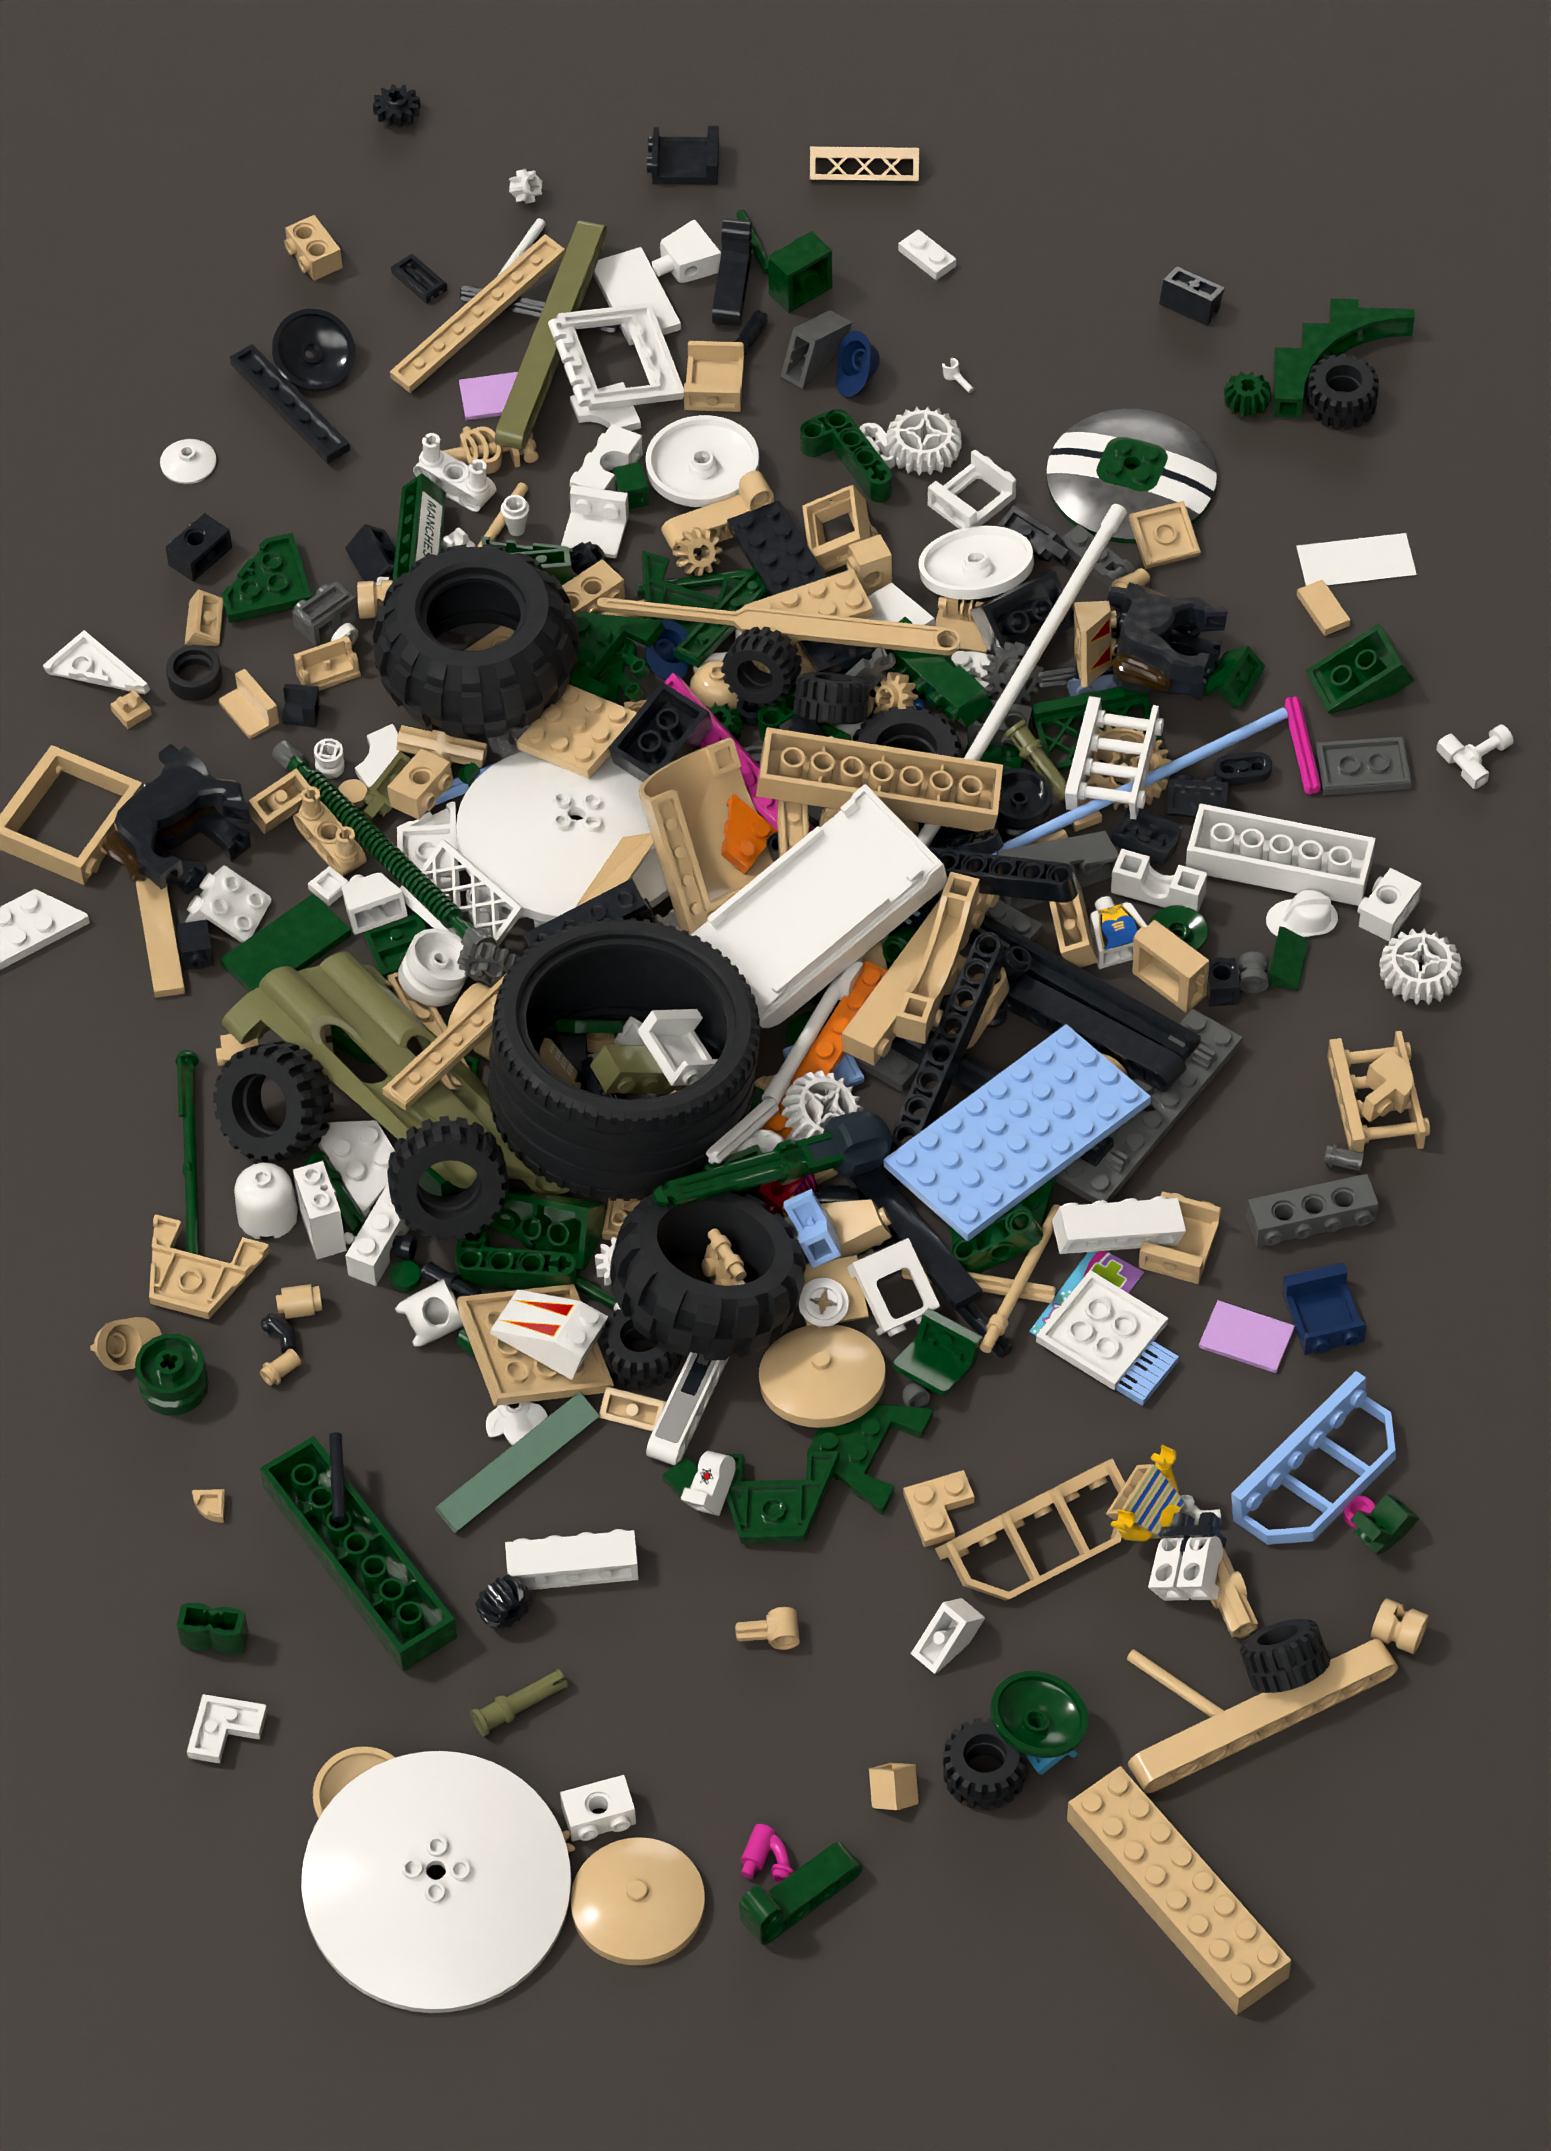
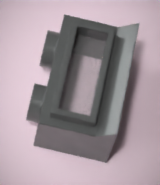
M337 581L329 586L327 584L322 585L314 597L308 601L301 600L296 604L294 611H292L294 627L317 647L321 644L319 629L328 623L333 630H338L342 625L341 613L345 610L354 618L359 617L358 595H352Z

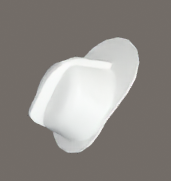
M1316 890L1301 891L1293 899L1275 904L1266 916V925L1275 936L1278 935L1279 926L1285 927L1302 937L1322 935L1333 930L1338 922V913L1331 904L1330 897Z

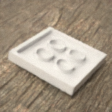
M1090 1270L1036 1335V1342L1115 1390L1122 1377L1148 1345L1166 1327L1168 1317Z

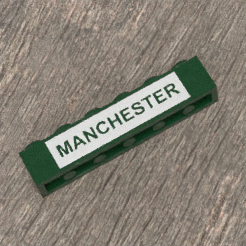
M422 473L402 487L393 581L403 573L410 572L411 565L429 554H441L446 492Z

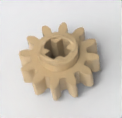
M888 672L887 677L880 682L881 686L873 688L877 692L876 697H873L877 704L874 714L880 711L884 713L889 712V708L892 707L906 709V706H914L913 700H916L918 695L913 694L912 690L915 688V683H908V675Z

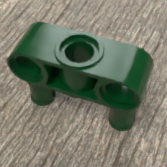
M1024 1200L1010 1209L1008 1214L998 1218L968 1242L948 1225L953 1239L950 1252L967 1272L980 1274L998 1264L1009 1261L1040 1243L1043 1237V1230L1037 1223L1033 1211L1026 1207Z

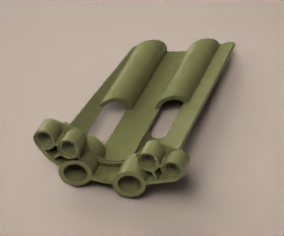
M338 952L326 958L319 966L296 971L290 966H283L272 970L262 978L259 987L247 993L231 1008L222 1020V1025L241 1045L255 1038L259 1040L263 1038L264 1033L273 1030L286 1043L291 1042L297 1044L300 1050H308L313 1055L312 1060H318L324 1069L321 1070L325 1076L328 1075L331 1082L398 1140L399 1138L406 1139L407 1130L413 1126L417 1129L422 1127L421 1122L427 1119H431V1122L440 1121L439 1117L449 1116L450 1121H456L457 1117L466 1118L468 1125L476 1122L483 1126L484 1134L491 1132L496 1138L497 1145L501 1146L504 1153L508 1178L521 1179L531 1190L539 1194L558 1195L570 1191L566 1187L563 1189L557 1187L555 1182H547L544 1176L539 1177L536 1175L532 1168L528 1169L524 1165V1161H520L515 1156V1152H511L508 1149V1144L504 1143L501 1139V1133H498L496 1123L492 1119L488 1087L461 1060L449 1070L463 1085L461 1088L448 1089L439 1080L407 1111L383 1095L382 1088L416 1058L407 1048L408 1040L414 1036L427 1048L437 1036L393 994L394 987L373 966L361 964L349 952ZM326 1024L339 1026L388 1077L378 1083L361 1082L322 1042L321 1028ZM442 1161L431 1166L443 1179L450 1181L459 1188H469L477 1177V1172L472 1167L459 1161Z

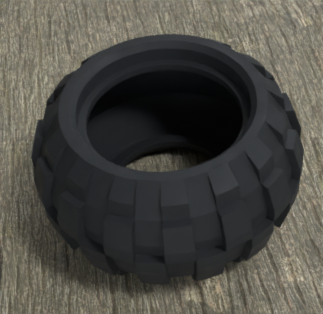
M466 544L448 547L446 552L438 555L429 554L413 563L410 572L403 573L400 577H397L387 589L383 606L379 607L373 628L375 666L380 673L381 682L385 690L397 706L402 705L411 719L432 730L442 728L446 735L467 739L469 735H485L486 738L498 737L506 734V730L513 727L522 729L539 719L543 710L547 707L549 708L552 704L555 705L565 692L570 681L569 675L572 676L579 656L577 617L560 582L554 575L549 576L543 570L540 562L520 552L510 554L505 547L484 544L483 547H467ZM474 623L496 624L515 631L505 642L479 651L452 649L436 640L438 636L453 628Z

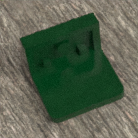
M928 1308L922 1314L917 1337L894 1360L893 1369L939 1395H947L975 1365L983 1337Z

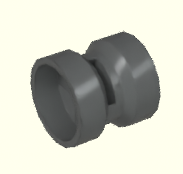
M1260 952L1242 954L1238 961V969L1241 972L1239 974L1240 990L1253 994L1265 991L1268 988V975L1266 973L1268 971V957Z

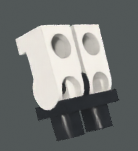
M1202 1512L1198 1526H1193L1195 1519L1189 1514L1174 1513L1170 1527H1161L1159 1536L1162 1539L1158 1544L1148 1588L1164 1601L1189 1600V1598L1192 1600L1218 1599L1219 1587L1215 1582L1218 1565L1222 1560L1223 1548L1226 1546L1227 1538L1219 1533L1221 1519L1215 1513Z

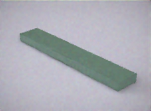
M581 1392L577 1393L434 1509L451 1530L456 1533L598 1419L600 1415Z

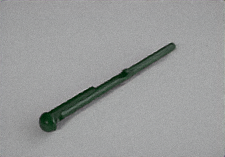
M183 1050L177 1055L175 1063L177 1065L178 1113L179 1117H183L185 1163L182 1165V1173L185 1177L187 1252L199 1255L193 1067L198 1065L199 1058L195 1052Z

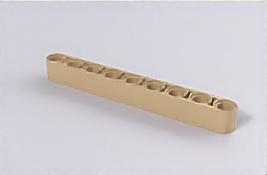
M1371 1640L1331 1659L1330 1665L1325 1672L1313 1681L1292 1690L1277 1693H1261L1138 1752L1128 1761V1767L1144 1793L1155 1792L1387 1680L1396 1673L1398 1665L1382 1640Z

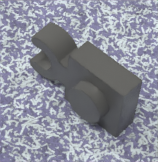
M879 647L872 653L870 660L862 658L845 675L865 680L870 684L871 691L886 677L885 670L895 665L894 653L891 652L885 657L883 648Z

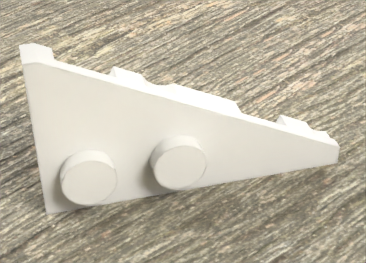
M85 630L43 665L45 671L50 675L126 691L134 689L137 693L146 694L150 690L148 684Z

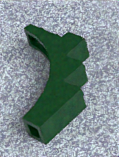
M1330 298L1329 324L1303 323L1301 348L1275 347L1273 362V417L1301 418L1303 401L1308 389L1309 373H1311L1314 365H1318V361L1321 359L1328 360V356L1331 355L1337 357L1347 350L1369 341L1389 337L1413 336L1414 309L1359 308L1358 299Z

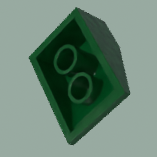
M1380 623L1305 670L1329 714L1390 697L1415 681L1393 640Z

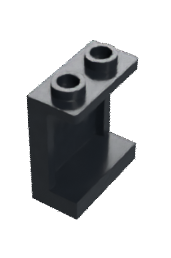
M654 126L653 136H648V153H652V156H647V173H652V184L718 185L719 126H708L707 137H661L659 126Z

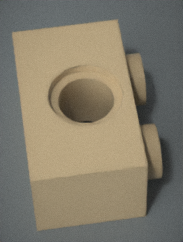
M881 535L848 545L849 557L846 558V566L848 570H854L867 597L892 583V554Z
M420 749L387 786L390 806L420 820L427 811L433 808L441 794L448 791L451 787L453 776L450 761Z
M297 768L248 801L250 816L264 834L299 811L302 805L301 793L304 789L307 792V788L310 785Z

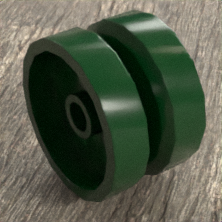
M181 1334L160 1335L144 1344L138 1352L135 1361V1372L143 1402L152 1411L162 1415L178 1416L192 1411L202 1403L208 1392L209 1380L201 1348L191 1338Z

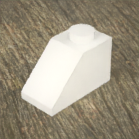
M962 1598L943 1602L911 1654L936 1674L971 1642L985 1617Z

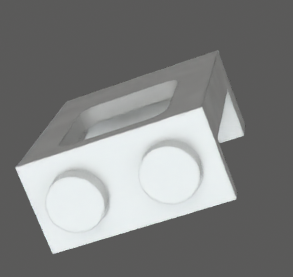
M977 450L971 452V464L944 486L935 481L928 487V506L959 529L982 526L1016 498V479L1010 472L998 467L988 456H983ZM976 479H982L1001 494L977 512L956 495Z
M909 1238L862 1258L847 1267L851 1278H857L879 1328L876 1332L878 1336L886 1332L889 1337L906 1330L904 1324L915 1320L917 1325L920 1324L922 1314L928 1308L935 1311L940 1307ZM900 1269H907L921 1296L923 1307L901 1318L894 1319L891 1317L880 1294L877 1281Z

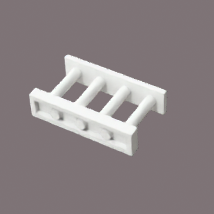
M1089 696L1065 789L1066 810H1073L1079 807L1081 800L1093 798L1129 804L1130 819L1137 818L1139 808L1143 809L1146 801V791H1143L1156 737L1162 735L1164 718L1159 717V706L1153 705L1150 719L1107 714L1106 710H1102L1101 698ZM1108 725L1146 731L1144 743L1101 738L1100 734H1097L1098 729ZM1101 749L1140 755V759L1136 768L1094 762V759L1091 758L1092 753ZM1094 773L1135 780L1132 792L1088 786V783L1085 782L1086 777Z

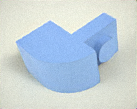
M812 1189L784 1201V1208L798 1231L800 1247L812 1268L841 1256L840 1242L826 1208H822Z

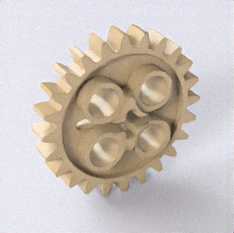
M1105 725L1103 731L1099 728L1097 733L1100 734L1101 738L1144 743L1145 739L1143 730L1135 731L1122 727L1112 729L1108 725ZM1162 740L1155 741L1148 773L1171 762V760L1166 759L1168 750H1160ZM1098 749L1097 752L1093 751L1091 758L1094 759V762L1103 760L1108 764L1128 766L1129 764V767L1137 768L1140 755ZM1092 773L1091 776L1086 777L1085 782L1088 783V786L1116 789L1122 786L1116 782L1126 784L1135 779ZM1170 776L1143 789V791H1146L1145 802L1150 805L1152 803L1153 796L1156 798L1160 797L1162 790L1166 789ZM1113 803L1115 810H1117L1119 804H1124L1125 809L1129 806L1127 803Z

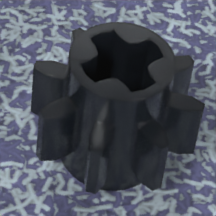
M591 541L585 544L581 542L572 548L574 554L570 556L571 568L578 575L600 560H605L603 550L597 544H592Z

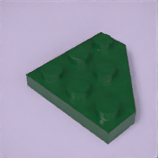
M293 532L264 539L259 545V551L254 558H249L238 572L236 581L231 587L228 586L224 590L222 600L229 623L292 609L301 600L308 601L312 598Z

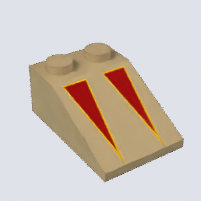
M1109 601L1074 602V652L1081 687H1088L1111 667L1112 656L1116 655L1114 654L1116 638H1111V628H1116V611H1111Z

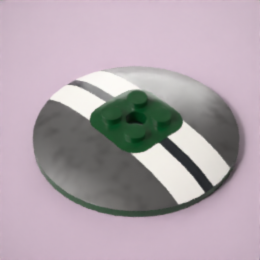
M1142 409L1105 411L1081 420L1059 438L1050 453L1047 464V487L1050 497L1058 511L1075 527L1080 524L1095 537L1103 519L1113 504H1119L1126 509L1127 514L1116 533L1109 540L1118 543L1137 544L1128 518L1129 514L1184 501L1191 524L1193 525L1208 509L1215 493L1217 480L1213 455L1204 440L1193 429L1168 415ZM1128 464H1135L1138 467L1134 470L1127 469L1125 466Z

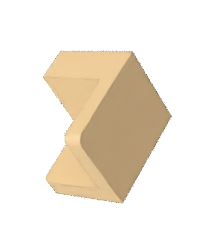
M887 1763L869 1768L873 1808L900 1810L918 1804L915 1764Z

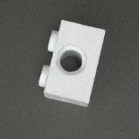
M1390 868L1384 877H1378L1370 897L1362 899L1357 913L1360 914L1359 927L1390 941L1420 901L1422 883Z
M624 1775L560 1792L561 1807L572 1842L576 1840L588 1841L597 1837L598 1834L609 1831L621 1832L636 1824L635 1808ZM603 1808L606 1810L604 1813L595 1814L592 1812L594 1809Z

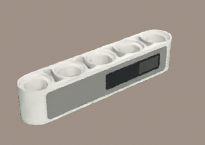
M690 1352L651 1434L646 1449V1456L672 1465H676L682 1460L729 1357L726 1360H704L703 1354Z

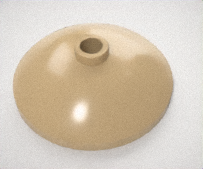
M354 1747L341 1751L330 1758L319 1771L313 1787V1804L318 1819L332 1799L347 1784L372 1767L395 1757L384 1750L374 1747Z

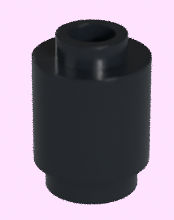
M821 1185V1191H814L820 1204L858 1200V1189L850 1188V1185Z

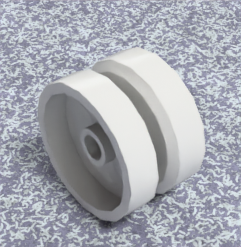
M434 928L423 930L414 936L398 969V980L403 990L412 999L424 1005L435 1007L449 1005L457 999L468 977L464 975V970H459L460 964H457L460 951L463 949V945L460 942L461 939L457 935L447 930Z

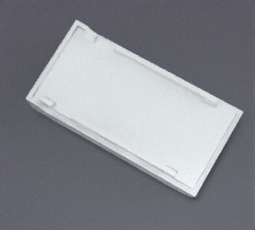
M866 784L859 788L851 796V799L840 807V812L822 827L817 826L707 917L708 921L691 934V936L697 935L703 942L707 941L712 944L713 949H719L723 957L727 956L731 960V965L737 966L739 974L744 975L746 984H749L751 987V994L755 996V1004L758 1006V1015L762 1028H771L786 1020L946 885L948 878L943 863Z

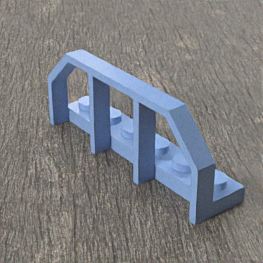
M1355 1371L1231 1493L1232 1514L1235 1523L1267 1545L1314 1541L1344 1511L1345 1507L1356 1496L1360 1495L1396 1459L1391 1412L1367 1397L1366 1377ZM1354 1408H1362L1385 1424L1388 1449L1371 1466H1368L1326 1437L1333 1428L1337 1429L1343 1424L1346 1416ZM1319 1447L1360 1475L1333 1504L1289 1474L1292 1469H1297L1303 1463L1305 1456L1313 1448L1317 1449ZM1281 1484L1323 1513L1310 1527L1268 1530L1246 1514L1250 1510H1256L1262 1503L1263 1498L1271 1490H1276Z

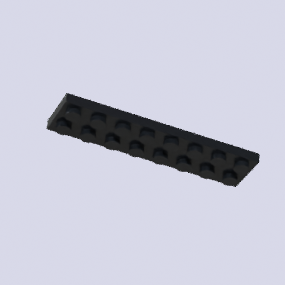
M779 500L727 519L728 529L769 596L827 578ZM808 640L798 642L816 672L836 673L855 666L862 658L870 660L873 653L871 647Z

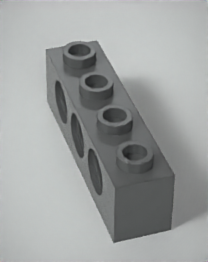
M1368 1174L1248 1199L1246 1217L1256 1246H1273L1282 1241L1295 1238L1305 1239L1311 1235L1323 1232L1333 1233L1341 1228L1350 1226H1365L1376 1221L1379 1204Z

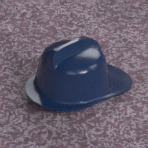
M861 331L848 333L842 339L839 346L836 386L839 393L844 397L857 395L879 366L880 356L877 348L870 343L867 336Z
M670 620L661 621L665 630L650 648L645 646L646 661L653 673L663 680H667L672 673L683 678L688 669V663L674 656V649L689 634L677 622Z

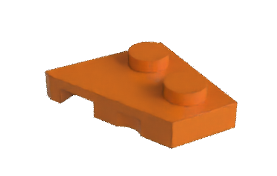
M733 794L728 799L726 805L729 807L728 819L724 823L725 840L722 842L721 855L744 874L767 846L768 837L778 830L738 796Z

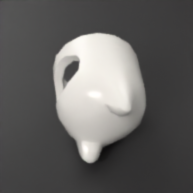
M445 1279L401 1301L395 1308L397 1313L406 1314L411 1327L415 1331L416 1337L412 1341L414 1346L422 1347L464 1326L456 1306L457 1299Z

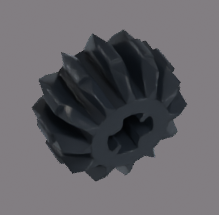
M508 1574L502 1579L496 1578L492 1584H487L488 1587L479 1593L480 1598L475 1603L478 1608L477 1612L484 1623L499 1631L505 1626L511 1627L517 1620L520 1621V1617L529 1611L527 1607L531 1605L532 1599L530 1597L531 1593L527 1590L528 1587L523 1581Z

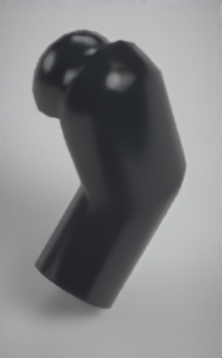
M270 1313L262 1319L261 1328L264 1332L267 1331L268 1334L275 1332L279 1335L280 1348L283 1354L289 1348L296 1351L295 1333L292 1324L277 1313Z

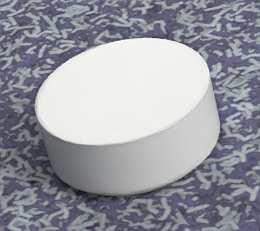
M345 623L334 633L331 641L348 636L351 645H353L358 638V630L352 624Z

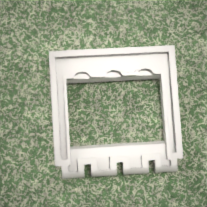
M651 303L558 313L555 319H551L548 322L553 339L557 341L556 347L562 362L565 364L564 368L570 384L574 386L573 392L580 407L588 406L589 411L683 399L684 388ZM627 324L650 385L598 391L575 330Z

